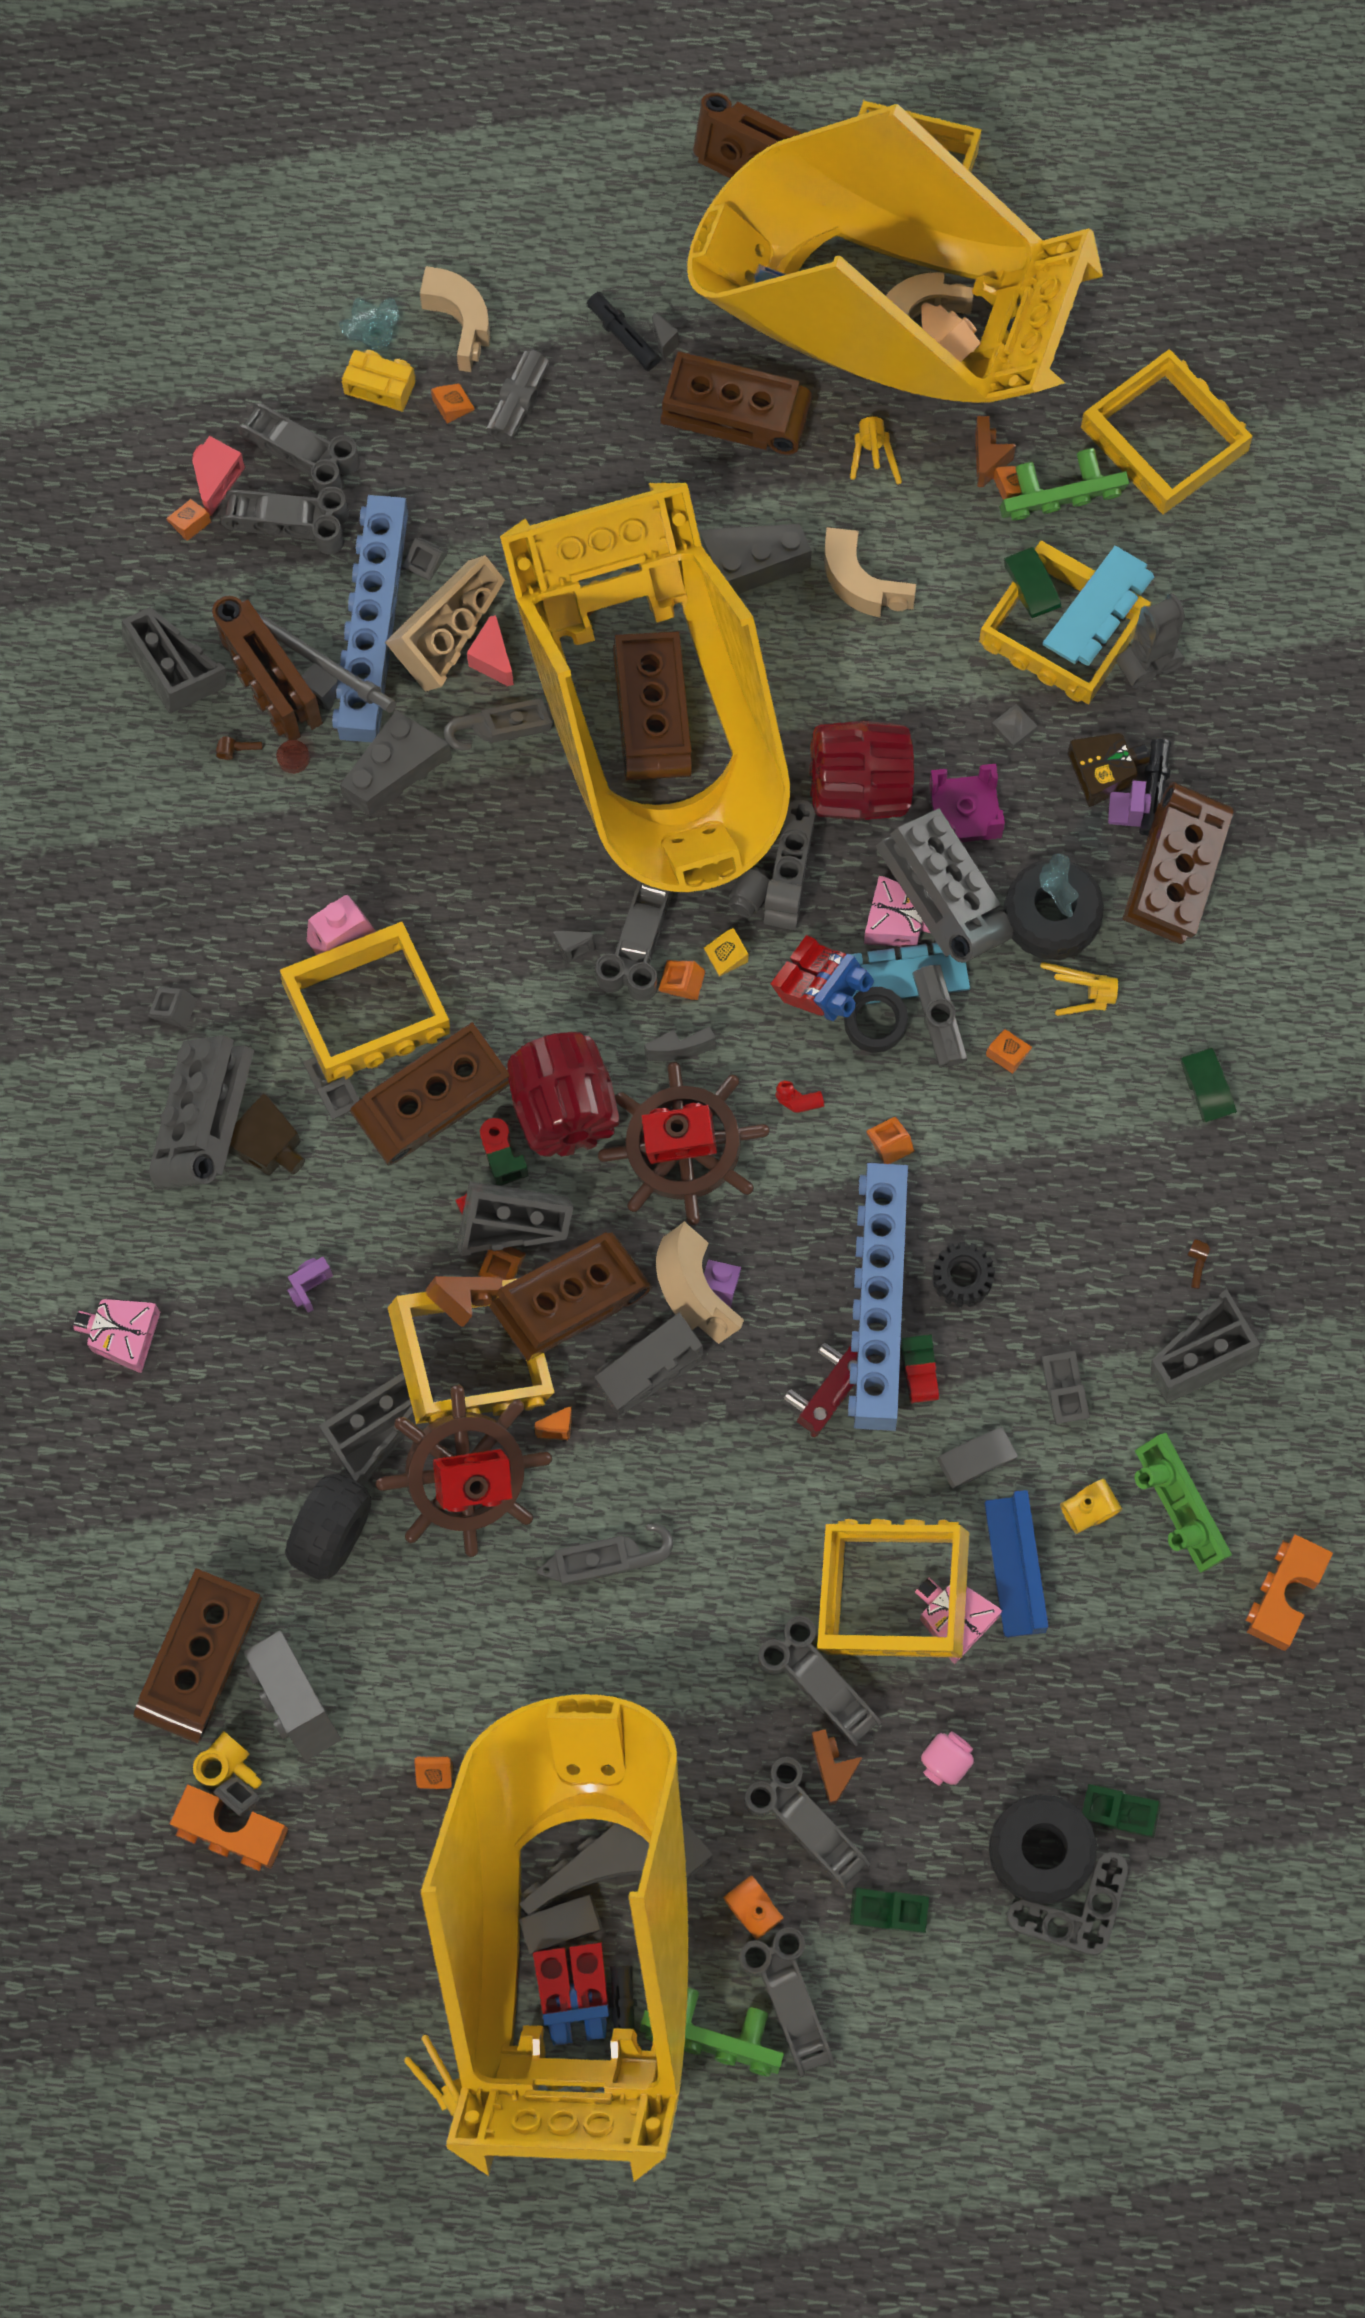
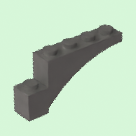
M608 1821L605 1824L607 1831L598 1839L592 1835L577 1848L580 1854L570 1862L565 1858L550 1870L552 1877L543 1885L537 1881L522 1894L525 1900L520 1903V1906L530 1917L572 1891L595 1882L620 1876L642 1874L649 1843L633 1830ZM685 1821L682 1825L686 1880H688L713 1859V1854Z

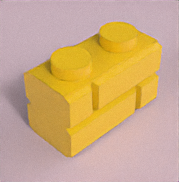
M354 350L349 365L342 377L344 394L401 412L405 409L416 381L414 368L409 363L401 359H394V361L384 359L380 354L372 350H365V352Z

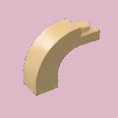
M426 266L420 290L422 309L447 313L461 323L463 329L457 352L458 367L460 371L471 372L473 361H479L481 346L489 347L490 344L489 319L485 302L478 290L462 276L445 269Z
M934 272L919 274L905 279L893 287L886 297L913 320L917 315L921 314V305L925 302L936 307L941 305L949 312L971 314L974 293H972L973 287H966L958 283L952 285L944 284L945 273Z
M827 527L824 553L825 571L833 590L845 603L862 613L880 617L882 606H888L894 611L914 608L916 584L885 581L870 576L862 569L857 560L858 531Z
M684 1221L661 1240L656 1256L658 1281L664 1297L675 1315L680 1312L692 1330L699 1326L719 1344L741 1329L744 1319L725 1304L708 1285L703 1273L702 1260L709 1243Z

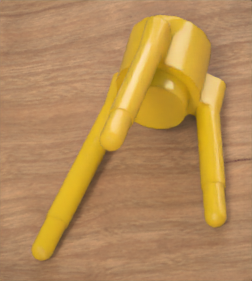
M879 417L862 419L859 423L860 433L854 435L855 448L850 479H856L862 446L864 445V448L867 450H872L874 468L879 469V448L883 445L895 482L898 485L901 484L902 480L890 444L889 433L885 432L884 421Z
M1046 962L1040 964V967L1043 969L1061 973L1055 974V980L1088 986V999H1094L1093 1003L1057 1009L1055 1015L1060 1016L1090 1010H1106L1107 1003H1116L1118 978L1107 977V975H1095Z
M423 2035L422 2041L446 2084L441 2088L443 2094L410 2057H406L404 2062L434 2096L442 2111L448 2109L450 2115L453 2116L462 2089L460 2077L454 2081L452 2080L428 2035Z

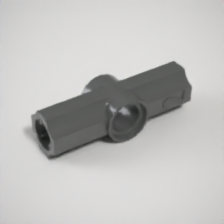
M534 350L524 351L512 377L507 378L502 385L498 406L487 426V433L497 441L502 443L512 442L525 414L529 415L534 408L538 396V388L549 367V360L540 352Z
M929 965L913 971L912 975L924 1013V1024L929 1031L939 1068H947L967 1061L955 1018V1007L950 1000L941 965ZM935 1010H942L947 1013L948 1020L943 1023L936 1022L931 1017V1013Z

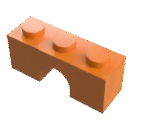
M1296 1534L1290 1539L1289 1543L1283 1540L1274 1557L1275 1560L1279 1561L1275 1573L1268 1571L1260 1587V1590L1265 1592L1260 1604L1253 1603L1245 1621L1251 1623L1247 1633L1286 1651L1293 1641L1304 1614L1288 1605L1285 1599V1588L1289 1584L1299 1583L1314 1590L1319 1584L1333 1552Z
M187 1784L170 1822L171 1826L178 1829L176 1836L193 1844L196 1843L197 1838L209 1842L208 1850L224 1857H228L230 1852L242 1856L240 1863L254 1870L260 1871L262 1865L271 1869L288 1832V1828L283 1824L252 1812L247 1824L241 1830L233 1833L222 1831L219 1826L218 1817L224 1802L217 1796Z

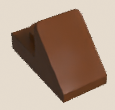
M977 416L975 427L977 487H984L993 479L995 468L1007 466L1013 461L1016 445L996 444V428H990V416Z
M435 1276L426 1288V1294L458 1325L464 1327L472 1317V1305L487 1306L498 1297L496 1294L503 1287L502 1277Z
M826 1729L812 1732L811 1739L828 1804L831 1806L838 1802L859 1767L862 1757L835 1763L834 1759L839 1758L837 1744L834 1737L828 1738Z

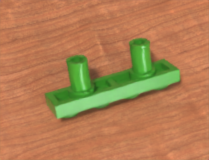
M1095 448L1079 451L1076 454L1082 481L1043 490L1039 487L1034 462L1018 465L1015 469L1022 494L1002 501L999 506L1002 518L1011 517L1012 521H1017L1030 517V512L1042 510L1043 514H1048L1060 510V505L1072 503L1073 507H1079L1091 503V498L1103 496L1104 500L1117 498L1122 495L1121 491H1124L1129 485L1127 472L1108 476L1101 475Z
M1167 1433L1156 1436L1136 1449L1135 1453L1143 1466L1141 1470L1135 1473L1136 1484L1141 1489L1155 1488L1176 1527V1530L1168 1535L1169 1546L1175 1551L1187 1548L1200 1573L1211 1569L1232 1556Z
M688 1987L685 2052L700 2055L701 2051L714 2054V2059L722 2064L735 2066L737 2061L750 2065L749 2070L761 2076L769 2077L771 2072L778 2074L784 2053L765 2048L760 2044L768 2017L767 2012L749 2007L739 2038L704 2029L691 2023L699 1992ZM645 2010L640 2032L646 2033L645 2038L653 2042L649 2012Z

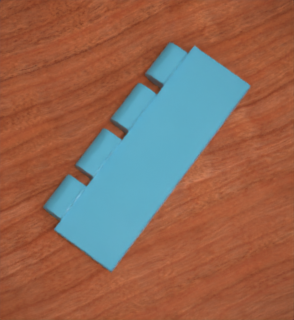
M1114 546L1043 641V646L1073 664H1076L1079 660V662L1089 666L1102 649L1099 642L1105 644L1119 626L1120 621L1116 617L1124 619L1138 600L1136 594L1141 595L1153 580L1154 574L1146 569L1147 564L1119 547Z
M937 942L932 943L934 955L928 956L926 944L900 947V960H896L894 948L867 952L869 964H863L861 953L850 954L856 958L861 967L867 970L874 979L871 987H883L892 990L901 999L919 997L912 973L929 965H941L948 993L970 990L966 962H958L951 955L946 957ZM856 990V992L853 994L852 998L854 997V995H855L856 993H858V992H860V991ZM870 1001L866 1004L877 1003L880 1001Z

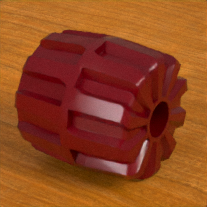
M855 721L822 724L815 727L810 744L812 762L809 765V775L812 776L810 797H812V806L816 815L829 818L870 820L901 817L908 813L914 788V751L912 737L907 726Z
M581 1032L554 1033L528 1042L510 1056L507 1062V1071L509 1072L508 1080L515 1113L529 1147L537 1154L545 1157H551L555 1153L561 1157L574 1155L576 1149L582 1147L587 1150L597 1146V1140L600 1138H611L615 1134L614 1127L619 1125V1114L612 1081L598 1046L590 1036H584Z

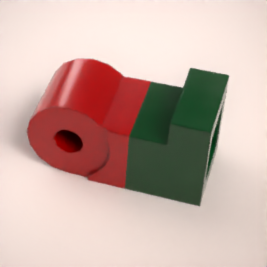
M499 1118L486 1120L481 1125L480 1137L496 1185L502 1186L528 1177V1170L523 1155L513 1157L510 1148V1133L506 1122Z
M932 1334L901 1338L900 1351L911 1403L939 1400Z

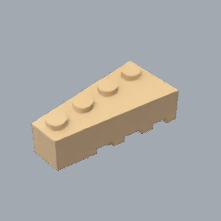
M486 555L469 560L385 641L424 691L443 686L447 679V673L452 665L456 664L461 655L460 651L466 641L472 637L477 629L475 626L482 614L486 613L505 581Z

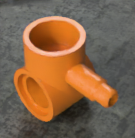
M752 1875L723 1897L728 1907L755 1940L764 1936L784 1919Z

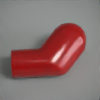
M782 1081L776 1087L777 1092L775 1094L778 1102L792 1112L800 1113L824 1107L821 1091L802 1095L794 1089L793 1083L790 1081Z

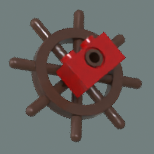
M671 1062L667 1067L670 1088L652 1095L642 1104H639L623 1092L615 1095L616 1104L633 1115L626 1133V1145L601 1149L598 1152V1159L602 1162L629 1159L633 1171L643 1183L627 1204L631 1212H637L650 1195L655 1192L667 1198L684 1200L687 1223L695 1226L700 1222L697 1198L713 1192L725 1181L745 1195L753 1192V1184L734 1171L741 1151V1141L766 1137L769 1135L770 1129L766 1124L738 1128L732 1111L725 1103L739 1084V1078L736 1075H729L713 1094L702 1088L683 1086L680 1064ZM714 1115L721 1121L725 1130L714 1131ZM725 1143L724 1152L720 1160H718L712 1154H717L716 1145ZM642 1156H647L650 1161V1164H659L652 1171L646 1165ZM692 1159L697 1160L710 1171L695 1179ZM679 1160L682 1181L665 1179L666 1175Z
M454 1385L450 1391L452 1414L434 1421L423 1431L405 1417H398L395 1420V1428L413 1441L407 1456L405 1473L378 1478L376 1488L380 1491L407 1487L411 1499L421 1512V1515L405 1533L407 1542L415 1543L430 1524L434 1523L445 1529L463 1531L465 1554L469 1557H474L478 1553L477 1529L494 1523L506 1512L524 1525L532 1523V1513L516 1502L524 1480V1469L547 1466L552 1462V1455L548 1452L522 1455L516 1440L508 1432L507 1429L524 1409V1404L521 1400H513L496 1421L482 1414L466 1412L464 1388L461 1385ZM468 1431L485 1433V1436L470 1453ZM454 1434L456 1454L451 1453L439 1442L445 1437ZM497 1442H499L503 1447L504 1452L502 1451V1449H491ZM431 1454L436 1458L433 1459L434 1469L423 1471L426 1458ZM435 1483L436 1496L432 1501L426 1496L423 1487L425 1484ZM482 1504L483 1506L475 1509L474 1505Z

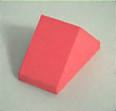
M496 615L491 616L467 651L468 665L506 686L514 685L512 669Z

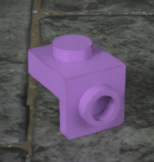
M1133 781L1130 793L1111 792L1108 813L1109 824L1141 826L1143 813H1149L1151 794L1145 793L1146 782Z
M324 1257L318 1260L312 1258L305 1261L298 1267L299 1271L288 1276L292 1287L287 1291L296 1307L303 1305L308 1313L314 1309L305 1292L333 1277Z
M708 1260L704 1272L705 1279L712 1291L731 1308L741 1267Z

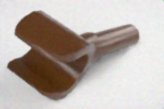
M223 736L218 741L216 757L231 760L234 750H262V742H236L231 737Z
M1198 1239L1193 1241L1187 1255L1197 1260L1191 1288L1200 1289L1202 1270L1210 1251L1209 1245Z

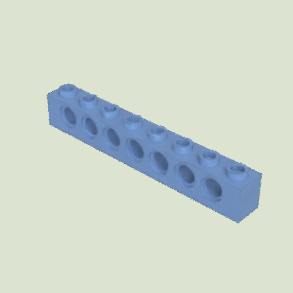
M368 495L367 506L361 507L360 525L364 526L363 535H358L356 541V554H360L359 564H354L352 570V582L356 583L355 593L350 592L348 610L352 612L351 621H346L344 639L348 641L347 650H342L340 666L356 676L361 673L369 674L367 678L362 680L371 681L379 686L381 692L385 694L390 648L385 641L393 634L408 520V507L406 498ZM382 529L388 531L382 535L375 534L378 530ZM376 558H383V559H384V560H383L382 562H380V563H372V562H371L373 559H376ZM374 586L380 587L376 592L367 591ZM369 615L377 616L372 621L363 620L366 616ZM364 644L373 645L369 650L359 649ZM338 680L336 696L337 699H340L339 709H334L333 728H337L340 740L372 742L380 732L383 709L375 703H367L358 696V692ZM357 702L365 703V706L360 709L351 708Z
M867 1163L866 1175H860L859 1195H865V1206L858 1205L857 1226H864L863 1237H857L856 1257H862V1268H855L854 1288L861 1289L860 1300L854 1299L853 1320H859V1331H852L851 1352H858L857 1363H851L850 1384H856V1396L849 1395L848 1416L855 1417L854 1429L896 1431L908 1165ZM877 1198H885L889 1200L890 1203L887 1205H879L874 1200ZM875 1229H884L889 1234L886 1236H877L872 1231H874ZM883 1260L888 1265L883 1268H877L871 1262ZM881 1291L886 1297L874 1299L870 1296V1293ZM877 1322L882 1324L885 1329L873 1331L868 1325ZM877 1354L883 1358V1361L871 1363L866 1357ZM875 1386L882 1393L877 1396H871L866 1393L865 1389Z

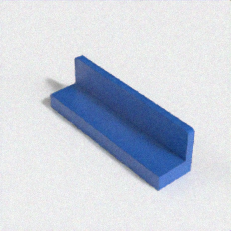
M1028 1490L1015 1491L1011 1498L987 1500L984 1505L999 1606L1002 1610L1001 1620L1004 1636L1008 1638L1046 1633L1048 1620Z

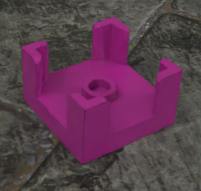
M996 764L981 765L978 776L947 779V769L931 770L929 788L932 810H941L961 842L1002 838L1005 822L1003 810H999Z

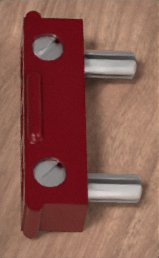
M823 1343L818 1353L836 1365L810 1402L793 1390H789L784 1397L786 1401L802 1411L796 1422L809 1430L811 1437H816L820 1434L855 1385L850 1384L851 1363H857L858 1352H851V1347L842 1355L828 1344ZM870 1356L866 1357L868 1361L871 1360Z

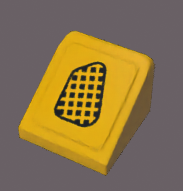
M734 928L727 930L704 947V951L719 977L748 963V952Z

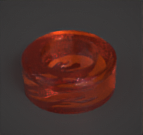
M298 740L286 741L277 750L278 764L287 773H299L309 764L310 756L308 749L304 743Z

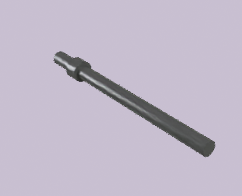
M259 615L274 638L312 663L319 665L330 675L358 692V696L367 703H375L389 713L394 711L396 702L383 694L379 686L369 680L363 681L264 615Z

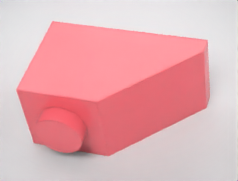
M209 436L203 445L200 444L196 448L192 461L204 509L212 516L226 496V493L245 469L241 452Z

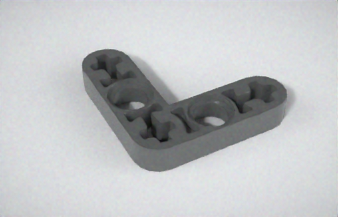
M1113 1852L1103 1854L1097 1860L1081 1917L1041 1904L1019 1900L1012 1904L1007 1912L1006 1919L1009 1927L1019 1934L1085 1955L1094 1956L1100 1954L1106 1949L1110 1940L1128 1873L1126 1860L1118 1853ZM1110 1860L1116 1861V1868L1121 1870V1874H1115L1110 1883V1886H1117L1116 1893L1107 1887H1096L1097 1880L1102 1884L1105 1882L1107 1871L1101 1868L1102 1864H1108ZM1105 1894L1110 1898L1112 1906L1108 1913L1099 1914L1094 1911L1092 1899L1095 1895ZM1022 1907L1028 1908V1915L1037 1919L1040 1917L1039 1911L1046 1913L1047 1915L1041 1923V1933L1034 1931L1038 1924L1026 1922L1024 1927L1019 1926L1018 1919L1013 1917L1014 1911L1020 1912ZM1087 1915L1095 1920L1108 1921L1107 1928L1101 1924L1099 1925L1097 1937L1102 1939V1943L1095 1944L1093 1949L1088 1948L1087 1940L1082 1938L1083 1933H1090L1093 1922L1086 1921ZM1052 1918H1061L1066 1922L1068 1930L1064 1937L1055 1938L1049 1934L1047 1926Z

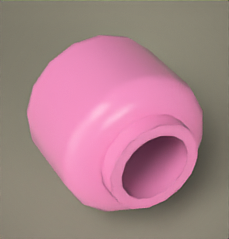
M952 1731L948 1735L944 1733L937 1734L921 1755L922 1763L926 1767V1770L923 1772L924 1775L938 1786L943 1781L950 1785H956L974 1763L971 1754L973 1748Z

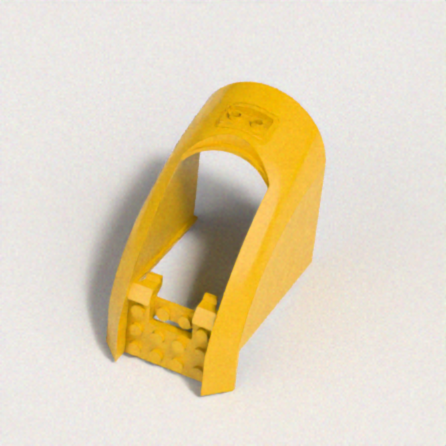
M898 104L784 139L758 153L732 176L710 204L693 237L687 262L689 282L698 294L774 340L825 364L871 381L922 396L960 402H994L1065 384L1050 369L1059 341L1064 333V327L1073 307L1080 283L1103 277L1094 233L1090 228L1042 240ZM838 236L890 257L944 273L976 279L972 293L975 296H982L993 305L980 341L981 344L960 362L840 255L835 256L834 261L802 271H799V269L819 246L832 237ZM759 264L787 274L754 283V275ZM1015 317L1012 328L1009 332L1007 330L1008 324L1010 320Z
M649 483L651 490L649 492L534 525H529L525 518L502 534L500 540L523 626L556 729L579 790L606 851L622 870L644 884L667 891L694 892L715 888L738 878L758 863L768 852L778 837L787 815L790 781L753 615L702 547L687 483ZM639 564L640 570L626 571L619 576L602 581L594 580L588 585L580 587V580ZM643 596L647 597L656 623L674 618V604L681 603L699 663L732 752V757L727 767L713 784L691 798L671 804L651 805L633 802L609 789L559 638L568 635L572 637L576 645L595 641L592 626L587 615L588 612Z
M593 1694L567 1695L541 1700L521 1707L494 1722L476 1738L466 1752L421 1888L423 1906L462 2085L446 2145L447 2149L488 2176L494 2156L630 2161L633 2181L635 2182L666 2158L678 2104L684 2056L688 1991V1905L676 1745L670 1730L664 1722L648 1709L628 1700ZM581 1819L606 1820L620 1824L641 1835L649 1843L638 1892L630 1891L629 1901L653 2044L651 2051L642 2050L637 2043V2034L634 2029L614 2028L611 2038V2060L545 2058L543 2026L523 2025L518 2046H513L521 1927L519 1919H521V1848L536 1835L553 1826ZM539 2085H545L551 2091H538ZM564 2086H580L586 2092L557 2090L562 2089ZM600 2087H604L605 2093H592Z

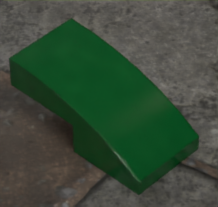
M1034 547L1004 558V567L1016 584L1018 597L1032 619L1061 608V601Z
M1213 1048L1180 1058L1189 1089L1194 1092L1203 1122H1209L1237 1112L1228 1083Z
M1088 1784L1082 1814L1088 1818L1090 1823L1154 1838L1161 1803L1157 1800L1124 1794L1123 1791Z
M853 1888L849 1925L926 1933L929 1897L901 1892L890 1893Z

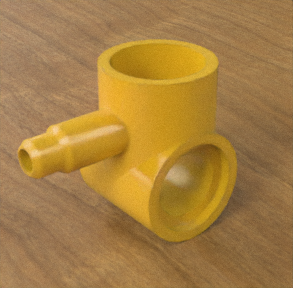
M1105 1479L1094 1482L1075 1496L1060 1503L1065 1519L1076 1534L1091 1526L1099 1525L1122 1511L1120 1503Z
M224 1731L206 1751H203L196 1757L193 1764V1772L196 1779L209 1789H217L231 1778L233 1773L253 1789H258L262 1784V1780L256 1776V1773L243 1763L250 1754ZM212 1761L221 1762V1773L215 1778H206V1766Z

